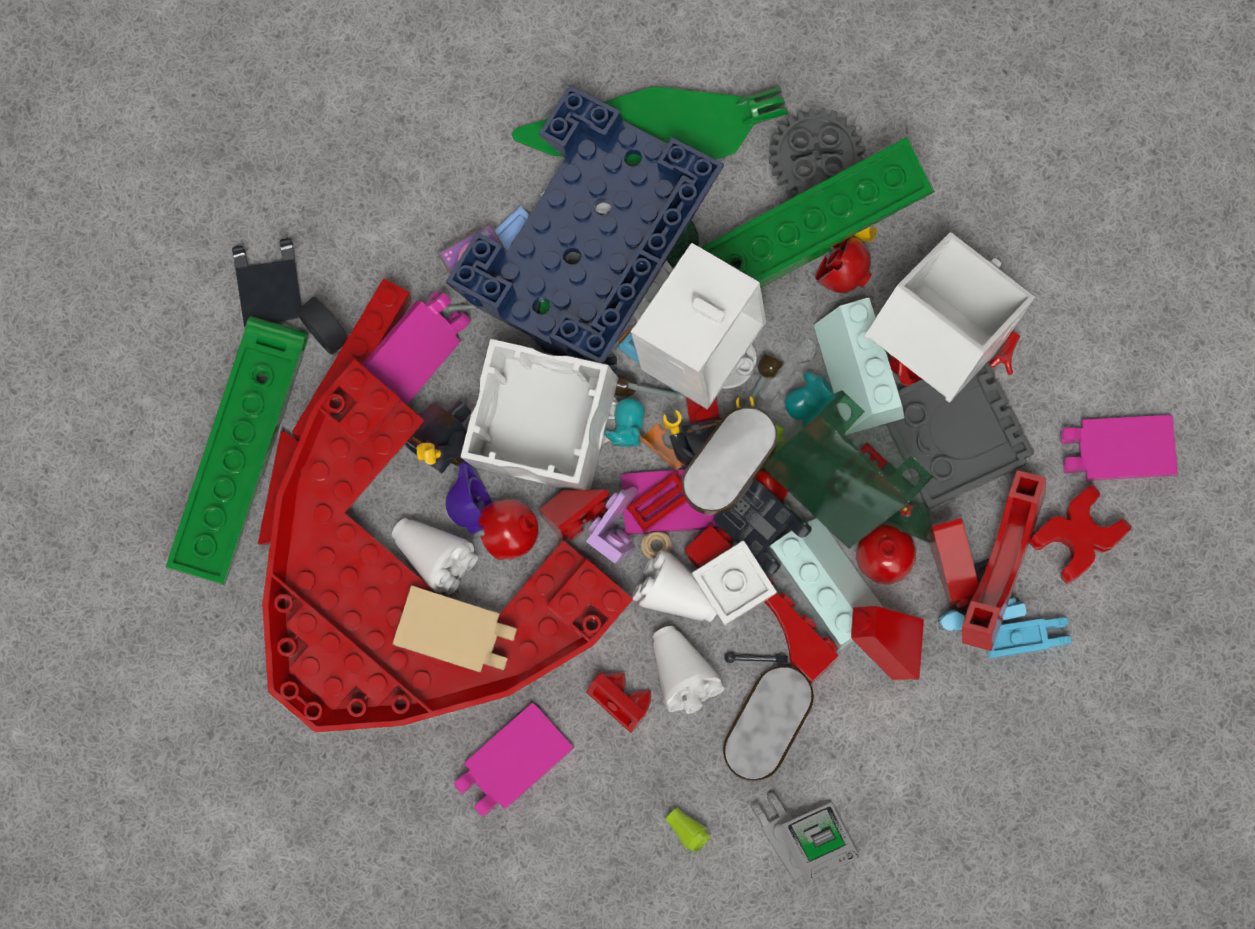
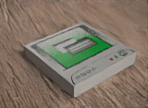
M832 802L779 826L807 883L859 858Z

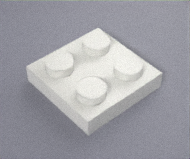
M744 541L692 573L724 626L777 594Z

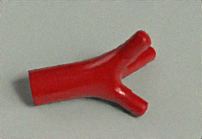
M1010 333L999 353L989 363L991 368L1003 363L1007 374H1013L1012 355L1020 338L1017 333Z

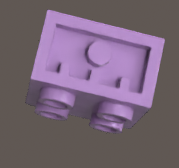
M635 487L627 490L622 489L619 493L615 492L605 505L608 509L606 514L602 518L597 517L588 529L591 535L586 542L615 564L629 557L636 548L630 542L632 539L629 535L619 529H616V531L612 529L626 510V507L639 490Z

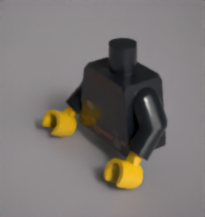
M750 396V407L754 408L755 404L753 398ZM739 397L736 400L737 408H741ZM674 410L677 422L673 424L667 421L666 414H664L662 424L671 431L669 438L677 460L688 467L722 418L682 426V431L680 432V412Z
M460 400L448 411L436 403L429 405L418 414L425 422L408 440L405 446L417 456L418 460H423L442 474L455 458L461 456L467 433L461 423L471 414V411Z

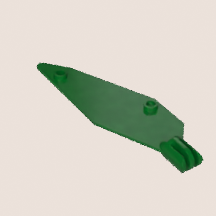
M653 86L603 102L619 110L624 122L667 144L671 138H674L715 160L736 154L755 124L788 115L787 108L759 115V113L784 105V97H775L755 103L780 94L782 92L780 86L746 97ZM548 119L513 130L512 138L514 141L551 156L563 157L539 136V132ZM633 154L627 157L625 163L637 166L642 158L639 155Z

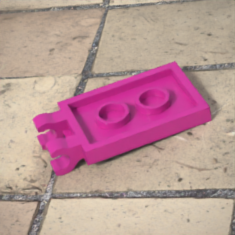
M435 291L425 304L417 300L362 363L363 367L401 398L406 405L461 342L455 335L465 329L471 322L464 312L459 314L457 311H454L448 320L439 313L452 301L444 292L440 294L438 291Z
M1172 415L1085 419L1081 421V428H1063V431L1060 432L1061 444L1079 443L1081 458H1065V461H1063L1064 474L1085 472L1086 481L1166 477L1178 474Z
M686 469L621 474L622 489L627 490L635 487L639 490L631 501L632 503L674 472L682 480ZM674 482L636 509L638 513L642 512L677 487V484ZM680 492L674 498H672L667 503H665L660 508H658L653 513L644 518V522H647L649 519H651L656 514L661 512L663 509L668 507L670 504L675 502L677 499L682 497L684 495L683 492ZM686 503L644 533L626 509L624 511L625 533L627 535H637L656 531L666 533L706 530L710 525L716 529V523L713 521V518L718 513H715V515H705L697 512Z
M532 702L464 762L469 771L453 784L462 795L475 783L486 796L474 806V809L483 818L498 804L506 810L568 755L574 747Z

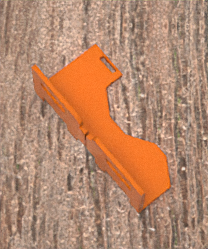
M656 423L644 437L640 435L639 438L653 453H656L664 462L666 461L677 471L683 464L677 460L674 450L664 445L662 435L666 430L662 431L660 429L662 427Z

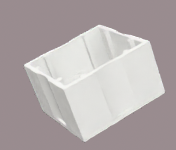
M490 339L480 378L479 398L470 417L461 458L473 468L568 490H591L618 382L617 375L605 364L570 356L547 355L533 348Z

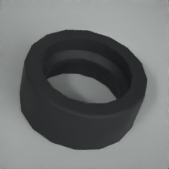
M312 297L296 311L305 327L329 354L333 355L346 342L348 338L347 333L331 312L316 297Z

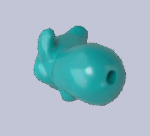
M805 372L803 378L807 385L797 388L786 395L784 401L785 409L792 418L804 420L818 410L820 405H823L825 409L832 407L834 393L822 375L815 376L811 372Z
M623 399L615 406L614 418L616 427L613 431H605V436L611 440V445L626 448L641 446L639 437L641 434L640 430L643 427L645 410L642 403L637 399Z

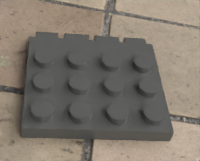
M989 362L979 370L950 403L945 400L946 397L923 379L898 390L904 418L886 423V426L927 510L1027 464L1025 459L1034 455L1025 435L1017 438L1013 436L1020 432L1022 428L1012 408L1002 412L1000 410L1001 407L1006 406L1009 402L999 382L987 384V381L996 377Z

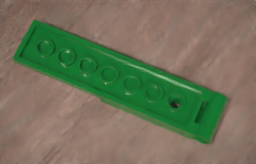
M906 137L700 248L734 268L735 264L741 260V266L737 270L760 282V288L832 251V246L929 196L935 190L910 139ZM681 257L675 261V265H677Z
M253 316L249 317L165 566L167 569L225 586L261 475L265 473L308 341L307 332ZM264 375L268 377L266 382H258V378L260 376Z

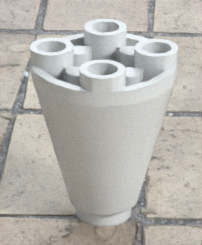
M403 518L392 531V538L395 539L396 545L434 592H445L448 595L455 592L460 583L459 579L466 571L471 570L478 560V556L474 554V547L471 542L421 522Z
M660 550L655 558L651 557L643 570V573L647 576L643 584L639 583L631 597L637 602V605L698 621L706 620L711 622L717 613L694 579L692 572L668 551Z
M674 626L664 627L654 633L652 637L654 640L653 648L664 704L669 712L685 709L687 714L694 713L702 708L703 701L723 692L724 687L719 675L682 633L676 631Z

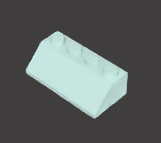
M869 297L841 305L814 324L846 435L904 418L902 403L886 351L872 339L864 337L876 319Z
M818 517L807 522L812 527V531L808 536L800 538L791 531L770 545L769 553L781 563V570L837 646L838 650H841L853 641L851 639L853 607L883 606Z

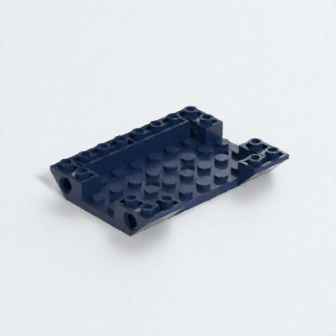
M569 85L539 132V136L565 158L562 165L506 254L503 245L476 232L446 280V284L476 308L562 354L603 364L719 176L724 164L674 138H671L668 144L624 122L619 110ZM636 154L642 160L637 166H629L625 163L627 157ZM601 203H607L612 207L611 211L606 215L597 214L595 209ZM577 252L581 255L578 263L571 265L564 261L567 254ZM544 301L550 304V309L547 313L537 314L534 312V307L537 303Z

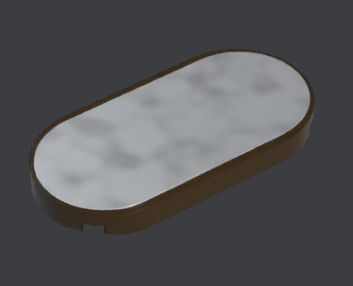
M742 407L732 410L722 418L683 474V493L687 503L694 510L705 515H715V513L730 511L738 504L775 452L777 428L768 414L757 408Z
M777 666L765 671L757 679L731 726L723 745L724 760L729 770L738 778L750 782L763 780L775 774L781 766L813 705V688L802 672L788 666Z

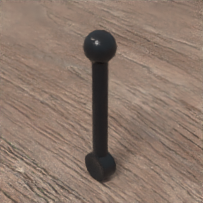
M729 651L725 653L724 660L727 663H733L734 661L788 663V656L735 655V653Z

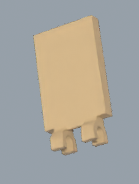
M411 586L393 645L481 673L483 664L501 670L505 669L508 659L492 654V650L497 636L514 641L517 629L497 623L499 613Z

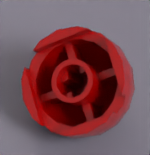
M851 236L832 246L835 250L828 259L825 255L815 275L816 282L835 293L844 294L851 292L858 286L862 288L867 284L872 275L869 271L871 253L868 247L856 236Z
M505 499L488 504L481 512L479 526L483 525L485 535L480 537L487 551L497 560L507 559L510 561L522 557L536 544L539 535L538 522L531 508L525 503L514 499Z
M883 523L871 527L862 534L856 547V561L859 570L871 581L877 584L891 585L902 581L910 574L916 562L917 550L913 538L905 529L895 524Z

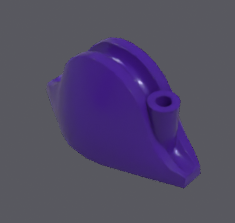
M464 461L459 465L458 479L448 492L445 504L447 513L452 521L461 527L467 528L468 532L474 535L483 530V525L479 526L481 512L493 501L470 464Z

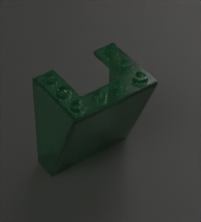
M841 390L822 399L775 449V452L763 468L849 549L907 505L933 476L911 455L897 469L888 462L880 470L843 435L865 411ZM845 403L850 407L851 416L847 421L834 410L837 404ZM908 468L915 469L919 473L918 476L907 479L902 474Z

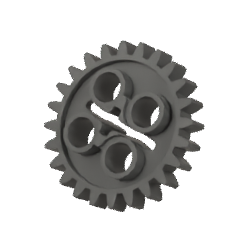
M810 108L809 115L806 117L801 111H798L796 121L788 116V127L779 124L778 131L781 135L773 134L772 141L777 145L769 146V153L774 154V156L769 157V164L777 165L772 169L771 174L772 176L781 175L777 182L778 186L788 184L786 189L787 195L794 190L799 195L865 160L858 157L865 152V147L857 146L861 143L862 136H852L856 131V126L846 128L847 117L837 121L836 111L830 117H827L825 108H822L820 115H815L813 108ZM826 135H832L837 139V143L827 145L822 141V138ZM797 138H802L807 141L808 145L804 148H797L792 142ZM813 151H818L819 156H821L820 160H815V156L812 155ZM837 151H842V152H843L842 155H838V154H834V153H836ZM792 156H794V157H796V158H798V159H797V160H791L790 158H791ZM835 163L839 165L841 171L830 173L826 170V166ZM804 166L809 168L812 173L809 176L803 177L798 175L796 169Z

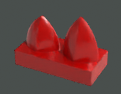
M601 672L592 681L586 693L626 730L632 733L639 726L649 709L651 690H638L626 695L624 693L626 685L625 673L613 672L604 675Z

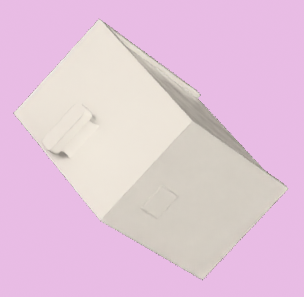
M950 232L896 286L864 337L876 342L946 397L945 400L950 403L1001 348L1035 297L999 270L1001 262L998 259L993 258L989 262Z
M691 243L631 331L641 369L708 409L766 324L760 282Z

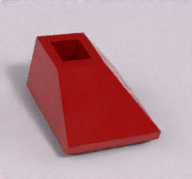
M606 489L563 490L541 507L539 512L561 541H565L567 538L573 541L585 531L583 526L591 519L595 521L597 517L602 518L606 514L608 509L605 505L610 499V494Z

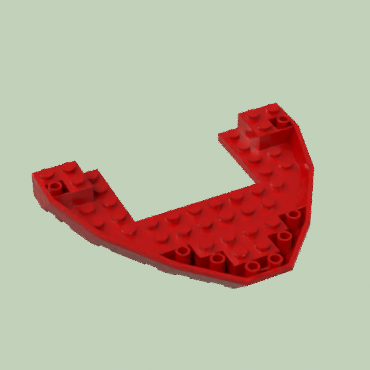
M355 359L314 404L276 494L262 601L268 693L315 733L404 726L508 697L594 646L633 600L589 560L583 558L563 540L499 615L497 623L517 629L514 641L497 636L492 650V654L508 659L504 670L483 664L480 673L393 645L411 586L438 593L431 590L421 578L345 513L422 426L425 420Z

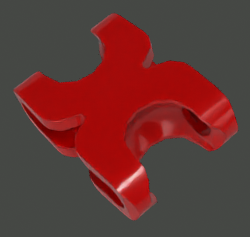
M1095 485L1089 486L1070 502L1065 513L1067 519L1060 516L1053 517L1032 536L1029 542L1035 550H1041L1052 542H1061L1069 548L1071 562L1060 575L1066 584H1071L1091 567L1096 557L1094 550L1100 553L1108 552L1132 528L1125 519H1120L1109 527H1100L1092 521L1090 507L1100 497V491Z

